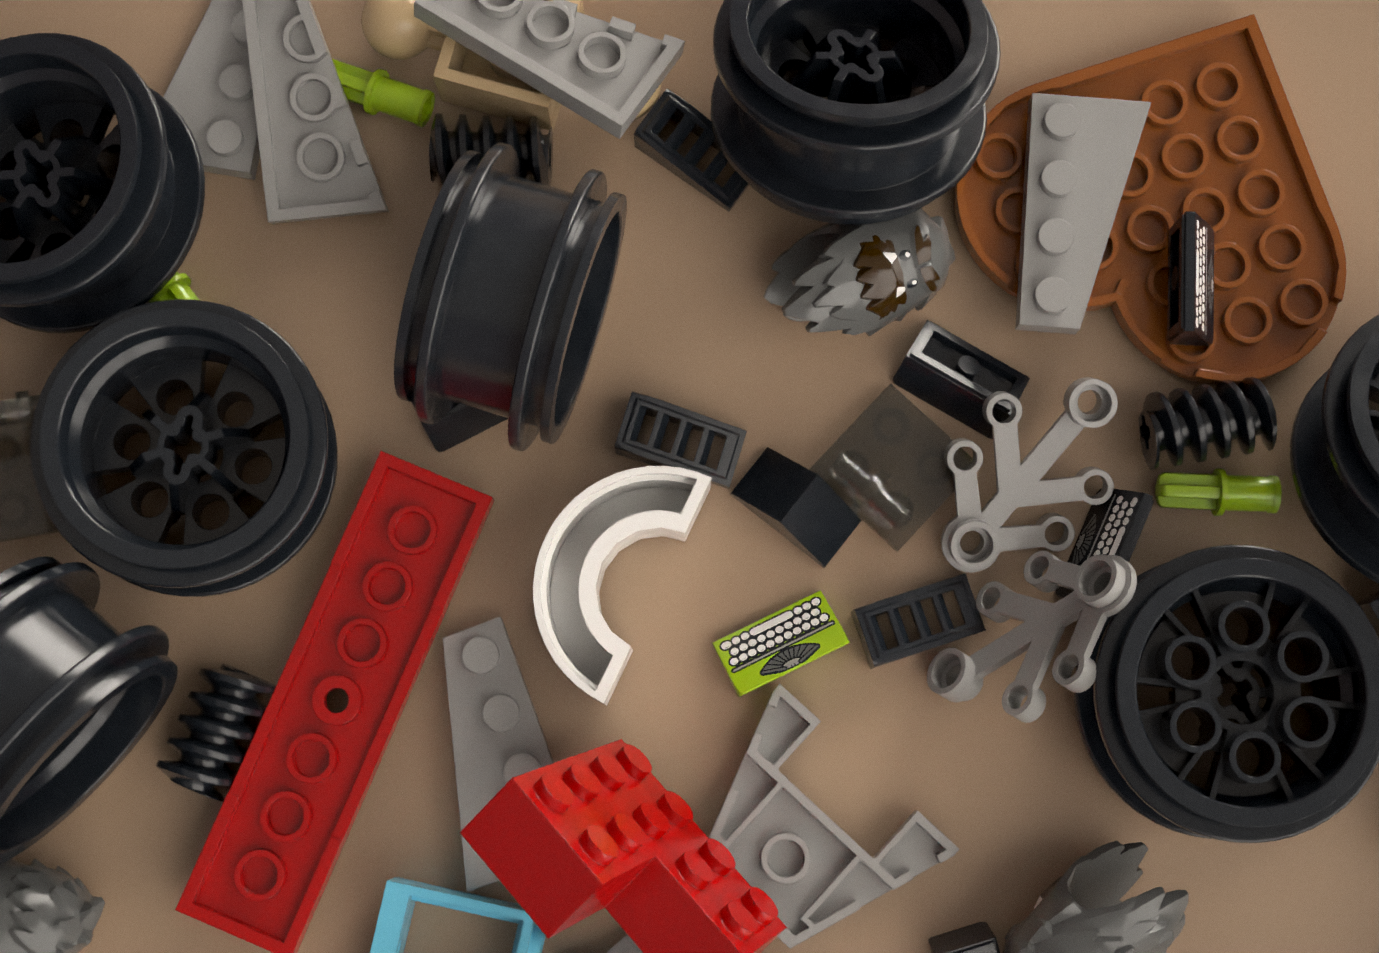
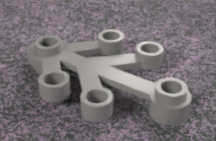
M1092 377L1080 378L1074 381L1067 388L1064 395V412L1021 463L1017 425L1022 417L1020 401L1014 395L1004 391L994 392L985 399L982 406V414L984 419L992 425L997 492L982 510L976 474L983 463V453L980 447L969 439L957 438L946 446L943 454L945 465L953 472L956 516L943 529L941 549L944 557L953 567L963 572L974 573L990 567L1002 551L1045 547L1050 551L1058 552L1065 550L1072 544L1075 536L1074 527L1067 518L1058 513H1047L1041 516L1036 524L1002 525L1017 507L1082 500L1091 505H1100L1112 496L1114 483L1111 476L1104 470L1093 466L1081 469L1076 476L1041 480L1084 427L1098 428L1107 424L1114 417L1117 411L1118 400L1114 389L1108 383ZM1092 390L1096 395V404L1092 410L1082 412L1078 407V398L1084 391ZM1002 399L1008 400L1012 405L1011 415L1004 421H996L992 414L995 403ZM964 446L970 447L973 451L972 462L964 468L956 467L953 461L956 450ZM1099 475L1103 482L1101 491L1094 496H1087L1084 491L1086 480L1091 476ZM1061 522L1064 527L1063 536L1058 541L1048 542L1045 538L1046 528L1051 523ZM969 531L978 532L980 535L978 547L972 551L962 550L960 546L962 536Z
M1045 550L1031 555L1024 566L1023 572L1024 578L1028 583L1045 593L1053 592L1060 586L1073 590L1072 593L1056 603L1015 593L998 581H992L984 585L976 598V608L981 614L996 623L1005 622L1010 618L1024 623L971 656L956 648H947L939 652L931 661L927 671L929 688L951 702L971 700L980 692L983 686V677L1027 651L1014 682L1003 693L1002 706L1006 713L1021 722H1033L1041 716L1045 709L1046 696L1039 687L1064 629L1078 620L1067 650L1060 653L1054 661L1052 675L1057 683L1072 692L1081 693L1089 689L1096 678V663L1090 656L1106 619L1123 610L1131 601L1136 590L1137 575L1135 569L1122 557L1117 555H1094L1085 560L1080 566L1064 562ZM1048 567L1047 572L1042 576L1044 570ZM998 598H1000V599H999V602L997 603V605L994 606V605H995V602L998 600ZM1079 664L1078 670L1071 677L1072 670ZM1027 696L1026 702L1020 707L1022 700Z

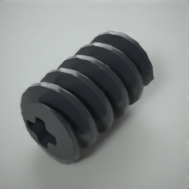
M436 113L431 127L429 142L431 181L434 182L437 173H439L443 185L451 169L465 152L473 150L485 155L493 145L500 142L510 144L515 148L519 161L520 178L530 180V177L533 176L535 182L551 186L553 168L552 126L548 135H544L541 132L537 117H530L525 133L519 134L513 116H507L501 133H495L490 116L483 115L478 131L471 132L466 114H460L454 131H448L443 114Z
M1255 377L1243 379L1238 386L1229 380L1222 381L1217 384L1215 390L1206 384L1198 385L1193 388L1191 394L1183 388H1176L1169 393L1167 398L1158 391L1151 392L1146 396L1142 412L1139 416L1142 452L1147 466L1150 470H1154L1159 467L1160 451L1166 450L1174 466H1179L1183 463L1184 447H1190L1197 462H1204L1207 459L1208 443L1214 444L1217 454L1221 459L1230 456L1232 440L1237 439L1239 447L1245 455L1252 454L1255 449L1256 436L1259 435L1264 446L1270 451L1274 448L1277 440V415L1272 399L1263 383Z
M222 663L220 669L200 668L198 674L212 687L210 691L189 692L188 698L201 711L199 715L179 714L177 720L191 733L188 738L169 737L166 743L180 757L178 761L158 760L156 766L174 783L206 797L224 802L225 797L214 786L232 785L236 775L225 765V762L242 763L246 752L235 740L253 739L257 729L245 718L246 716H263L267 706L255 695L256 693L273 694L276 685Z

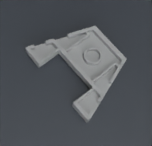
M779 684L770 696L708 838H713L722 843L732 854L736 863L735 869L749 885L761 889L773 900L778 909V918L787 927L777 937L791 949L860 910V907L888 891L895 890L911 881L913 877L932 866L953 857L959 848L917 810H914L873 857L861 848L779 771V767L821 722L789 691Z

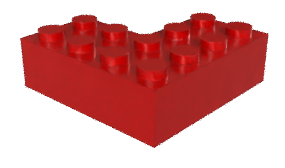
M622 739L512 777L460 832L548 939L603 908L610 913L643 953H761L787 928L778 918V909L773 900L761 889L749 885L735 869L736 863L730 851L719 841L706 836L692 820L693 812L686 801L678 794L667 791L651 773L652 766L648 758L638 748L626 744Z

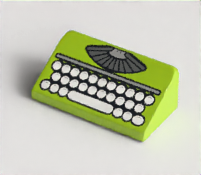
M820 590L712 644L739 698L848 645L850 641Z

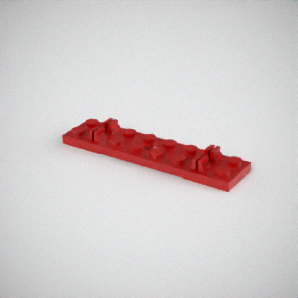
M380 451L262 719L177 904L176 911L270 952H298L495 500L493 497ZM341 688L347 693L349 702L343 711L334 713L327 707L326 698L330 691Z

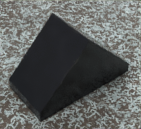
M769 447L765 449L730 493L731 496L823 568L826 567L862 521L817 473Z

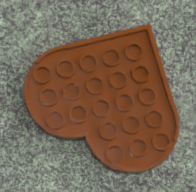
M1254 14L1033 84L1006 97L987 113L986 133L981 151L968 173L954 186V210L960 235L971 257L983 273L1005 292L1017 298L1028 101L1032 93L1151 102L1085 312L1111 307L1125 335L1148 359L1176 376L1197 383L1215 386L1222 381L1229 380L1239 385L1247 377H1255L1262 381L1277 375L1309 354L1327 334L1326 330L1334 317L1338 303L1343 300L1345 291L1346 256L1344 245ZM1186 211L1196 212L1214 231L1213 344L1208 346L1169 344V341H1167L1168 230Z

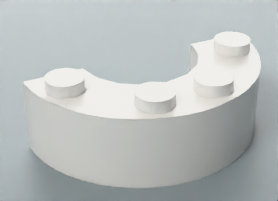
M645 466L615 473L599 480L577 495L562 510L545 536L538 554L533 580V603L540 634L553 660L563 673L576 686L606 706L633 649L629 644L611 632L602 616L599 591L605 569L619 551L640 539L664 536L685 542L710 491L712 477L696 471L671 466Z

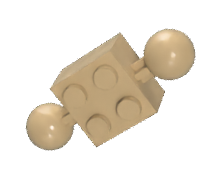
M415 0L366 1L362 10L361 24L366 40L375 51L385 57L396 60L413 58L427 48L441 51L433 78L442 101L502 118L513 116L514 121L527 125L530 117H537L540 128L550 130L552 126L554 130L561 107L560 103L414 17ZM566 0L578 4L577 12L584 14L582 0ZM662 83L634 120L646 115L659 99Z

